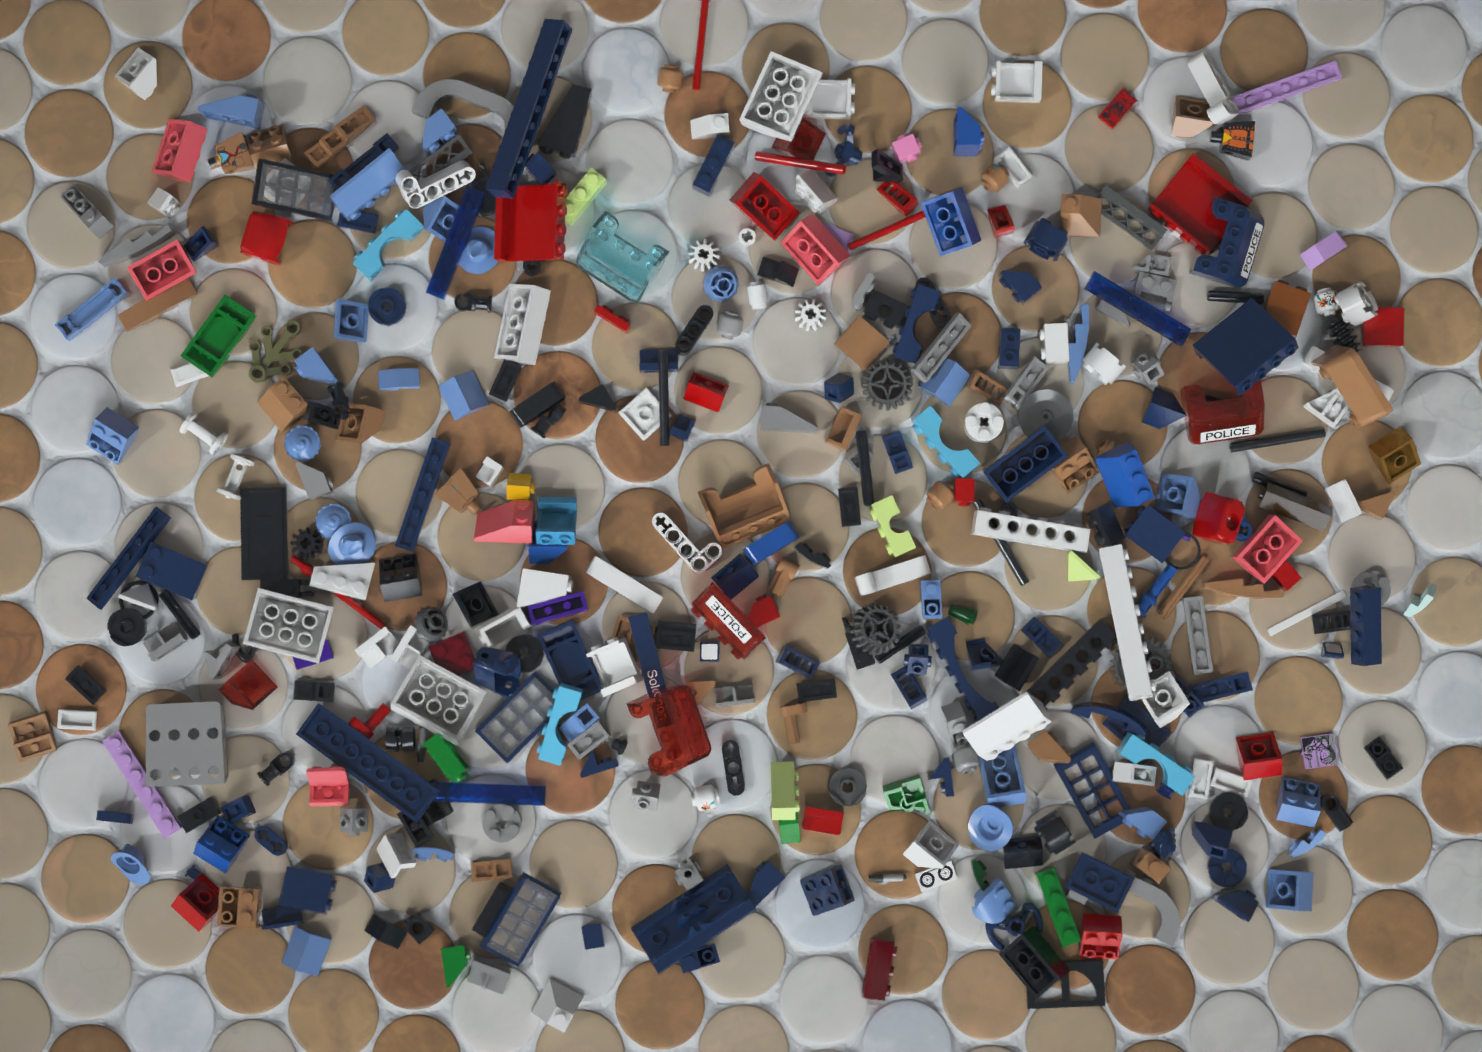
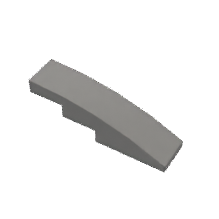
M166 224L153 236L146 231L134 242L127 237L98 262L103 267H108L128 261L160 245L175 234V232Z

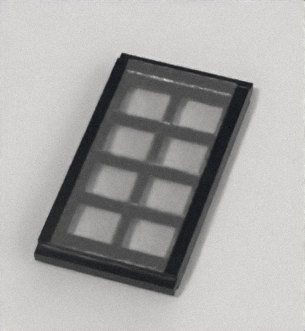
M258 159L251 204L332 221L334 204L330 195L336 190L328 180L334 175Z

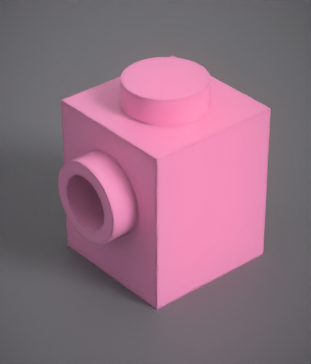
M907 133L899 136L898 140L891 145L897 161L902 163L906 160L907 162L916 160L922 148L919 138H915L913 134L908 136Z

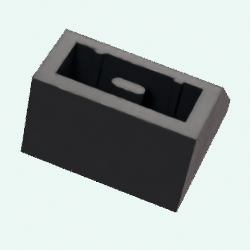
M1110 503L1087 513L1086 522L1090 529H1094L1096 533L1094 539L1098 546L1101 545L1102 548H1105L1126 538Z
M417 554L379 560L380 587L384 602L422 596V582Z

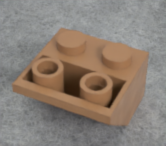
M283 124L273 125L268 129L254 131L247 135L249 152L255 169H257L258 159L279 163L286 158L293 163L292 151Z
M1076 436L1061 445L1068 457L1051 469V472L1067 494L1099 473L1086 446Z
M220 887L217 926L258 928L260 924L262 888Z

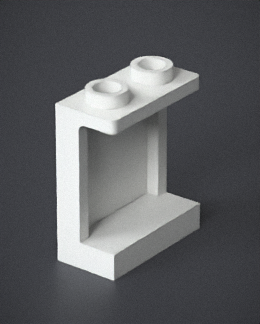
M997 60L995 65H992L991 75L995 77V84L991 85V96H994V101L1040 103L1042 96V61H1035L1034 64L1001 63V60Z
M847 78V80H820L805 111V118L850 119L855 109V102H851V95H855V84H851V78Z
M618 637L612 638L607 641L608 645L603 647L601 644L590 648L592 652L586 654L587 658L592 657L604 685V689H601L603 697L643 680L625 638L620 640Z

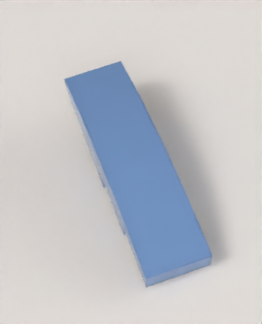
M1089 304L1079 307L1080 324L1073 326L1074 343L1068 344L1069 384L1075 382L1082 365L1088 338Z

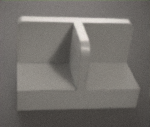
M172 622L162 630H157L143 644L149 652L148 656L150 659L156 662L186 642L187 638L177 623Z
M753 684L714 688L716 707L755 703Z
M597 721L571 741L568 746L576 757L581 760L611 736Z
M474 959L467 981L481 986L483 989L503 994L511 972Z

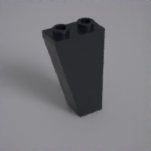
M572 85L538 141L537 145L542 153L550 155L552 152L558 153L560 157L565 159L576 157L592 96L591 88Z

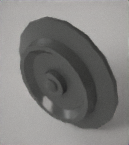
M1051 389L1037 390L1029 394L1021 403L1018 413L1019 425L1027 437L1042 425H1045L1056 441L1066 436L1071 429L1074 419L1073 408L1068 399L1060 392Z

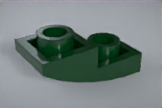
M972 859L971 868L979 889L984 891L990 885L987 880L982 881V878L987 875L984 871L987 868L980 859L978 861Z

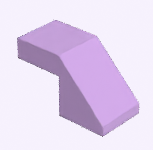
M1335 231L1300 254V256L1311 271L1348 245L1339 232Z

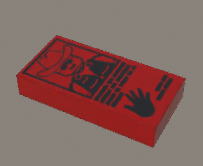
M1122 88L1101 112L1098 119L1112 130L1137 100Z

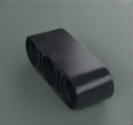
M700 306L675 343V351L678 355L687 356L713 318V309L710 306ZM701 311H707L710 317L708 319H702L699 313ZM695 326L699 329V333L693 335L689 332V328ZM685 342L689 348L683 351L679 348L678 344Z
M554 381L514 407L509 413L518 426L522 428L538 418L540 414L545 413L557 403L563 401L566 396Z
M501 881L499 882L474 924L472 931L483 937L485 936L511 892V887Z

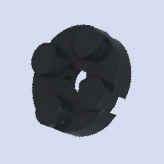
M122 608L114 612L107 623V629L111 635L110 638L116 644L124 647L137 644L146 634V618L133 608ZM129 622L132 629L125 632L123 623L127 624Z
M527 634L512 638L505 651L518 655L521 661V673L532 672L537 669L544 658V650L540 641ZM527 648L530 656L522 659L519 652Z
M1221 793L1210 803L1209 818L1217 827H1224L1232 831L1239 829L1246 823L1248 818L1246 802L1238 794ZM1232 807L1233 815L1226 817L1224 808Z

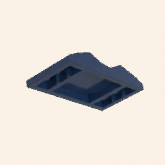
M573 620L537 635L559 686L561 683L584 689L581 700L601 692L603 687L590 658H587V651Z

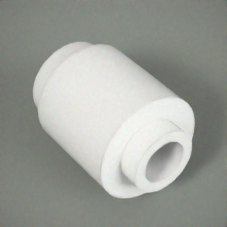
M761 281L750 283V286L747 287L749 305L752 306V310L767 308L766 285H762Z

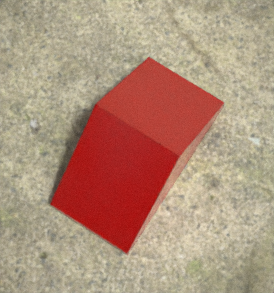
M1006 205L987 209L994 238L1013 234L1015 226Z

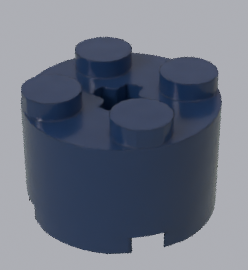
M1041 218L1040 221L1034 222L1024 240V245L1026 246L1028 243L1030 245L1029 250L1041 258L1048 260L1049 257L1054 258L1052 261H1057L1068 242V232L1061 227L1056 228L1051 225L1049 220Z

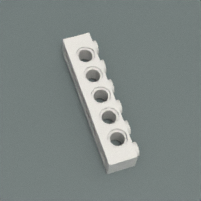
M980 508V510L974 512L971 535L1065 551L1072 550L1082 554L1087 552L1090 529H1086L1085 525L1074 524V526L1066 525L1067 522L1058 520L1055 523L1048 522L1047 518L1036 517V520L1029 519V516L1024 514H1018L1016 517L1011 516L1010 512L1007 511L993 513L991 512L992 509ZM990 519L997 521V528L990 527ZM1009 522L1015 523V532L1008 529ZM1028 525L1034 527V535H1030L1027 532ZM1047 528L1052 529L1054 533L1052 538L1046 536L1045 531ZM1066 531L1072 534L1071 541L1065 539L1064 534Z

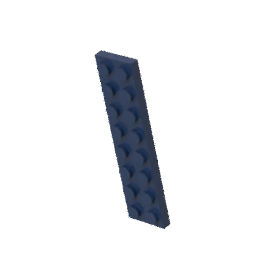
M319 703L296 733L297 736L338 766L344 767L346 772L416 823L440 792Z

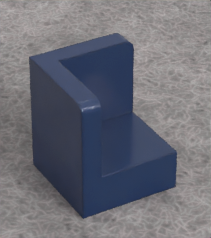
M837 373L824 381L825 399L841 403L853 396V377Z
M679 414L674 425L671 427L669 435L687 442L696 419H690Z
M382 862L367 866L364 882L373 893L393 888L395 878L390 877Z
M602 923L581 927L586 950L605 947Z

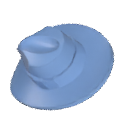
M475 227L462 235L456 247V257L464 270L472 274H482L488 272L497 264L498 260L494 259L495 231L487 227Z
M353 522L345 524L338 528L331 536L328 543L329 556L336 565L366 563L374 554L376 547L375 536L371 529L362 523Z
M991 804L981 805L970 817L968 825L969 835L979 848L986 851H996L1004 847L1011 839L1013 823L1009 815L1002 809Z

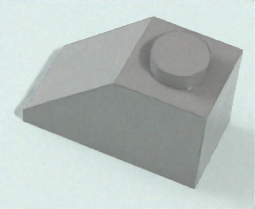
M300 462L295 463L309 500L312 501L333 493L331 488L334 487L330 476L327 477L323 472Z

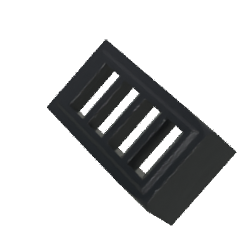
M1350 610L1312 615L1314 634L1351 630ZM1343 615H1346L1348 626H1344ZM1335 616H1338L1340 627H1336ZM1327 617H1330L1332 628H1328ZM1319 618H1322V619H1323L1324 629H1321V630H1320Z

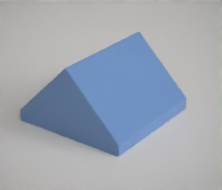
M343 299L336 300L334 338L337 341L366 342L369 304Z
M946 358L928 382L921 381L918 387L950 407L971 375L957 362Z
M473 370L453 376L439 386L455 421L489 405Z
M295 926L282 964L296 971L318 976L332 939Z

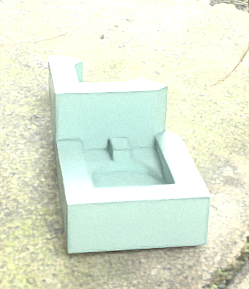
M1429 583L1420 597L1413 594L1404 615L1410 617L1424 609L1434 598L1437 586Z

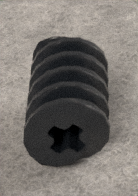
M1342 317L1330 322L1326 330H1333L1329 335L1330 338L1336 337L1333 344L1353 348L1357 353L1363 350L1357 349L1361 344L1360 342H1353L1357 335L1350 336L1354 330L1353 328L1347 329L1350 322H1344Z

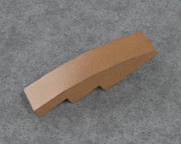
M363 105L335 125L332 131L320 138L319 142L304 152L303 156L316 170L357 138L376 121V118Z
M189 278L153 298L147 301L144 299L118 314V318L126 332L159 318L161 314L178 307L180 303L196 297L197 292Z
M1243 578L1202 584V588L1240 598L1272 599L1284 597L1283 589L1264 591L1263 584L1244 586Z

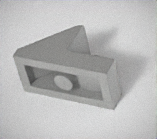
M236 643L224 644L220 648L219 654L213 650L205 651L209 677L212 680L223 677L240 648Z

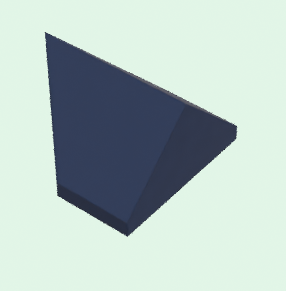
M1154 387L1142 423L1161 429L1187 415L1173 393Z
M985 638L966 641L970 671L998 667L1003 662V659L985 642Z

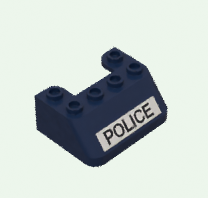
M1215 197L1210 203L1213 215L1218 219L1228 221L1217 257L1206 254L1199 256L1189 274L1240 288L1248 282L1265 221L1260 214L1243 205Z

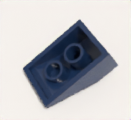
M151 542L135 577L193 601L208 565Z

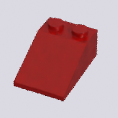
M755 172L749 176L729 199L738 210L774 241L800 213L771 184Z

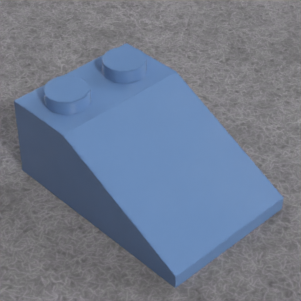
M246 94V96L238 95L198 106V111L204 118L260 129L265 107L257 99V96Z
M1015 744L1011 749L998 754L993 760L986 761L977 754L980 762L979 767L986 803L998 808L1026 803V791Z

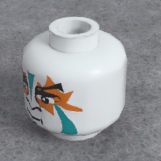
M1331 288L1316 291L1317 294L1313 297L1316 312L1321 315L1324 314V317L1334 316L1336 314L1335 311L1340 309L1334 298L1338 295L1337 292L1331 290Z
M713 785L696 787L694 795H691L693 807L697 806L699 811L715 809L717 803H720L718 790Z

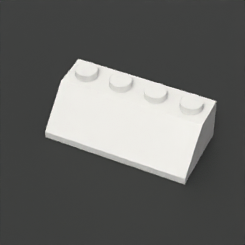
M509 284L494 358L520 364H536L551 293L550 290L535 285Z
M1026 691L964 729L962 733L977 754L988 761L995 759L1001 752L1011 749L1019 741L1026 740L1034 732L1044 729L1047 724L1051 723V720L1043 703Z

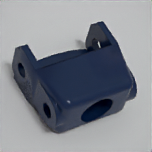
M486 646L481 647L477 651L473 663L474 681L496 694L507 698L513 696L519 686V677L522 670L518 655ZM507 683H511L513 686L511 688H507L505 685Z

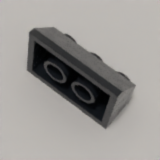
M1034 925L1019 935L999 954L1036 999L1071 971Z

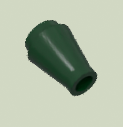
M951 604L948 615L967 625H973L978 614V610H975L974 607Z

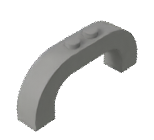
M446 79L434 82L423 89L416 98L411 111L414 115L428 119L434 114L435 109L441 102L447 99H458L499 115L504 120L506 129L514 106L507 99L497 95V92L492 89L479 88L480 85L471 81L465 83L459 80Z
M1125 869L1124 873L1135 878L1129 892L1151 902L1158 910L1159 924L1153 938L1173 947L1180 928L1179 913L1173 900L1164 891L1153 886V881L1145 877L1140 880L1135 877L1136 873ZM1070 889L1067 890L1065 895L1084 905L1088 899Z

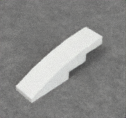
M594 556L585 571L590 576L654 614L663 599L662 596L597 556Z

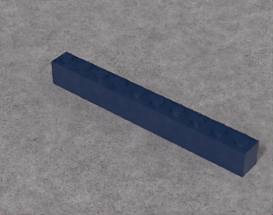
M545 19L540 29L537 43L535 44L531 60L529 61L525 77L511 112V117L499 146L498 154L493 163L492 171L487 180L485 189L494 197L514 199L573 30L564 20Z

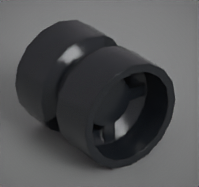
M398 727L386 728L387 752H398L400 749L403 752L415 751L414 727H403L402 730H399Z

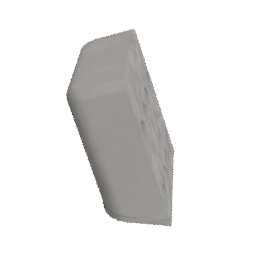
M221 702L150 704L146 707L145 787L226 783L228 768L224 705ZM209 774H219V775H218L217 777L213 778V777H211ZM179 775H181V776H180L178 779H176V780L173 779V778H171V776H179ZM190 775H200V776H199L198 778H195V779H194V778H192ZM156 777H161L159 780H153Z

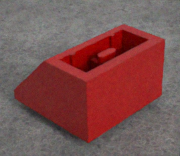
M1083 914L1080 929L1079 957L1118 960L1123 935L1122 916Z

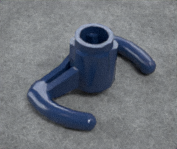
M845 123L837 130L840 135L844 132L846 134L845 140L838 143L834 149L835 158L838 159L835 164L844 165L847 163L853 166L858 165L862 159L863 152L854 146L853 143L855 127L851 123ZM825 172L830 177L837 175L836 173Z
M1026 902L1022 905L1019 913L996 924L986 923V933L993 946L1000 951L1004 949V945L996 938L993 932L994 928L1006 930L1012 936H1018L1025 931V920L1029 912L1033 914L1036 929L1041 933L1043 931V920L1038 908L1032 902ZM1012 922H1016L1018 924V927L1016 929L1011 928Z

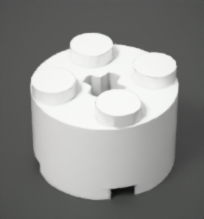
M1361 281L1340 291L1334 297L1336 303L1343 311L1341 314L1343 320L1346 323L1350 322L1354 326H1358L1378 315V313H1375L1378 310L1375 298L1371 291L1366 292L1364 289L1366 285Z
M1096 343L1083 358L1084 364L1082 367L1090 373L1093 371L1099 375L1097 379L1104 385L1108 383L1112 385L1126 366L1124 364L1120 366L1119 359L1104 347L1100 350L1098 348L1099 344Z
M983 402L974 405L967 412L964 419L965 433L971 440L978 443L993 441L1003 428L1004 420L1002 413L996 406L990 403ZM980 419L987 420V427L979 425L981 423Z

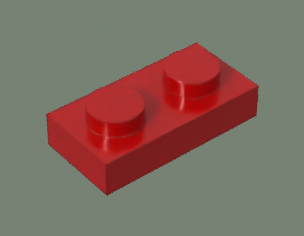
M597 305L594 310L597 316L626 334L629 332L631 326L628 324L629 320L622 315H619V317L612 314L613 310L606 305H603V307Z

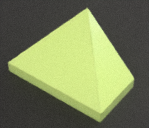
M1072 550L1067 554L1068 581L1097 580L1100 577Z

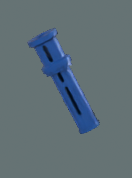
M1170 564L1166 565L1150 589L1141 594L1142 598L1137 603L1140 608L1141 617L1146 618V613L1152 605L1156 604L1159 594L1177 573V570L1170 566Z

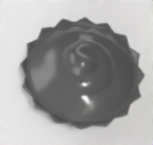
M430 606L421 608L417 612V616L414 618V626L417 628V633L421 635V638L426 639L427 642L441 641L448 630L446 615L441 610Z

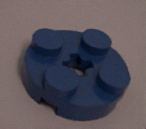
M380 288L369 298V314L380 325L392 326L397 324L406 314L407 304L405 298L394 288ZM389 302H391L392 309L390 311H383V303L388 304Z
M1233 849L1228 850L1226 860L1212 856L1208 859L1207 869L1209 877L1215 884L1221 887H1234L1246 875L1247 863L1243 856ZM1229 862L1232 870L1224 873L1222 865H1227Z

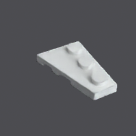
M375 563L316 566L313 569L309 586L366 600Z

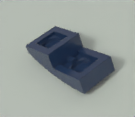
M900 430L881 436L894 473L897 474L913 468Z
M1035 617L1021 629L1050 659L1063 646V643Z

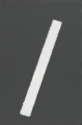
M1342 590L1267 629L1270 636H1273L1347 596Z

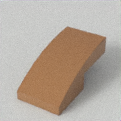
M511 859L470 862L472 882L512 878Z

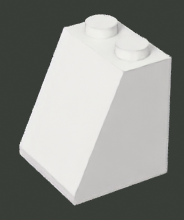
M523 568L517 607L526 609L527 606L567 596L568 593H572L574 582L569 575Z

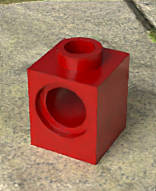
M974 478L954 479V503H958V506L967 507L970 506V503H974Z
M1284 561L1271 576L1284 592L1288 591L1302 579L1288 561Z

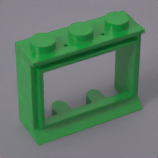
M439 733L421 745L429 748L427 749L428 753L446 777L451 778L450 782L461 783L470 776L468 774L471 771L469 766L451 742L444 739Z

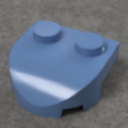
M996 878L984 891L981 889L977 890L974 895L976 901L974 907H972V912L979 920L996 924L1002 922L1017 907V904L1002 880Z

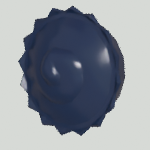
M1172 827L1161 830L1152 841L1154 855L1166 864L1176 849V834Z

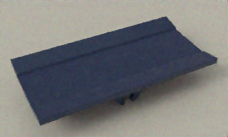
M727 864L631 927V930L652 965L660 974L757 909Z

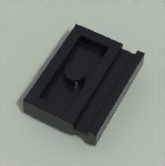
M658 621L656 649L694 652L696 624Z

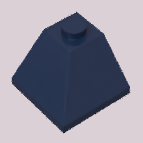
M1237 890L1213 894L1211 897L1246 922L1251 920L1259 903L1255 900L1256 895L1249 890L1245 892Z

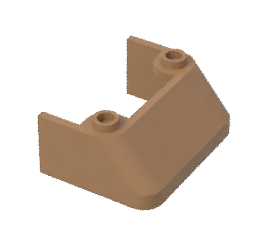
M1335 345L1311 362L1313 366L1320 368L1318 371L1324 379L1328 378L1333 381L1351 409L1349 412V423L1351 425L1363 427L1393 412L1389 401L1359 354L1353 348Z

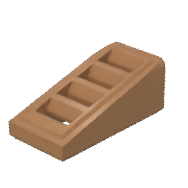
M976 369L973 370L965 384L966 387L999 406L1003 401L1002 395L1008 390L1002 384ZM981 377L977 385L975 386L974 384L976 383L977 379ZM986 380L987 383H986L985 387L983 388V390H981L980 388H981V386L983 385L984 381ZM993 384V389L991 390L990 394H987L989 388ZM998 388L1001 389L997 398H994V395Z

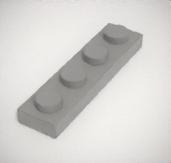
M961 313L954 314L911 370L922 382H928L970 329L971 325Z
M1203 596L1183 598L1193 675L1213 672Z

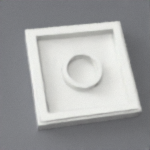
M647 387L618 412L643 441L660 427L659 400Z

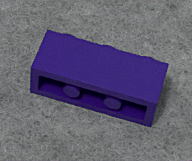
M584 591L527 606L533 626L589 611Z

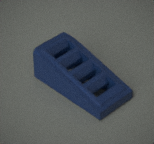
M783 645L775 661L811 680L820 664L815 659L787 645ZM788 652H790V655H789L787 661L785 662L784 660H785V658H786ZM794 656H798L794 665H791ZM803 658L805 661L801 669H799L798 666ZM811 662L808 673L804 672L808 663Z
M904 666L892 673L891 676L912 710L926 702L927 697L913 674H908L909 676L901 681L898 680V678L907 673V666ZM912 680L911 684L907 685L904 688L902 687L903 684ZM916 687V690H915V691H913V692H911V693H909V694L907 695V693H906L907 691H909V690H911L912 688ZM920 694V696L917 697L916 699H914V700H912V701L910 700L911 698H913V697H915L916 695Z

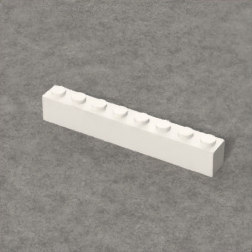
M1122 544L1100 548L1099 552L1129 699L1134 701L1154 697L1153 691H1156L1154 679L1150 680L1149 672H1152L1150 660L1146 661L1145 656L1148 653L1147 643L1142 641L1141 636L1145 634L1143 624L1138 622L1137 617L1141 616L1138 604L1135 605L1136 589L1130 583V579L1133 578L1131 567L1127 568L1126 560H1129L1128 550L1124 549Z

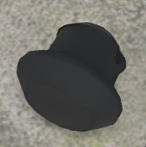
M627 739L624 741L614 740L612 749L617 750L618 755L624 753L628 744Z

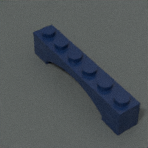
M949 617L928 627L927 630L929 632L926 635L931 643L935 642L938 648L935 651L940 660H945L947 664L945 669L950 677L954 676L957 682L954 684L959 694H964L966 698L964 703L969 711L973 710L975 723L999 709L996 701L991 703L980 696L962 674L954 649V635L957 634V631Z

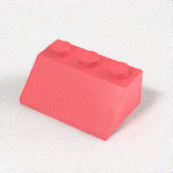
M168 119L151 173L180 182L190 183L195 173L196 163L200 158L202 145L206 139L207 128L191 121Z
M813 213L801 220L781 242L782 246L817 285L821 284L850 257L845 248Z
M178 239L127 267L146 301L197 273L189 255Z
M1268 515L1231 558L1245 571L1265 584L1303 540L1276 515Z

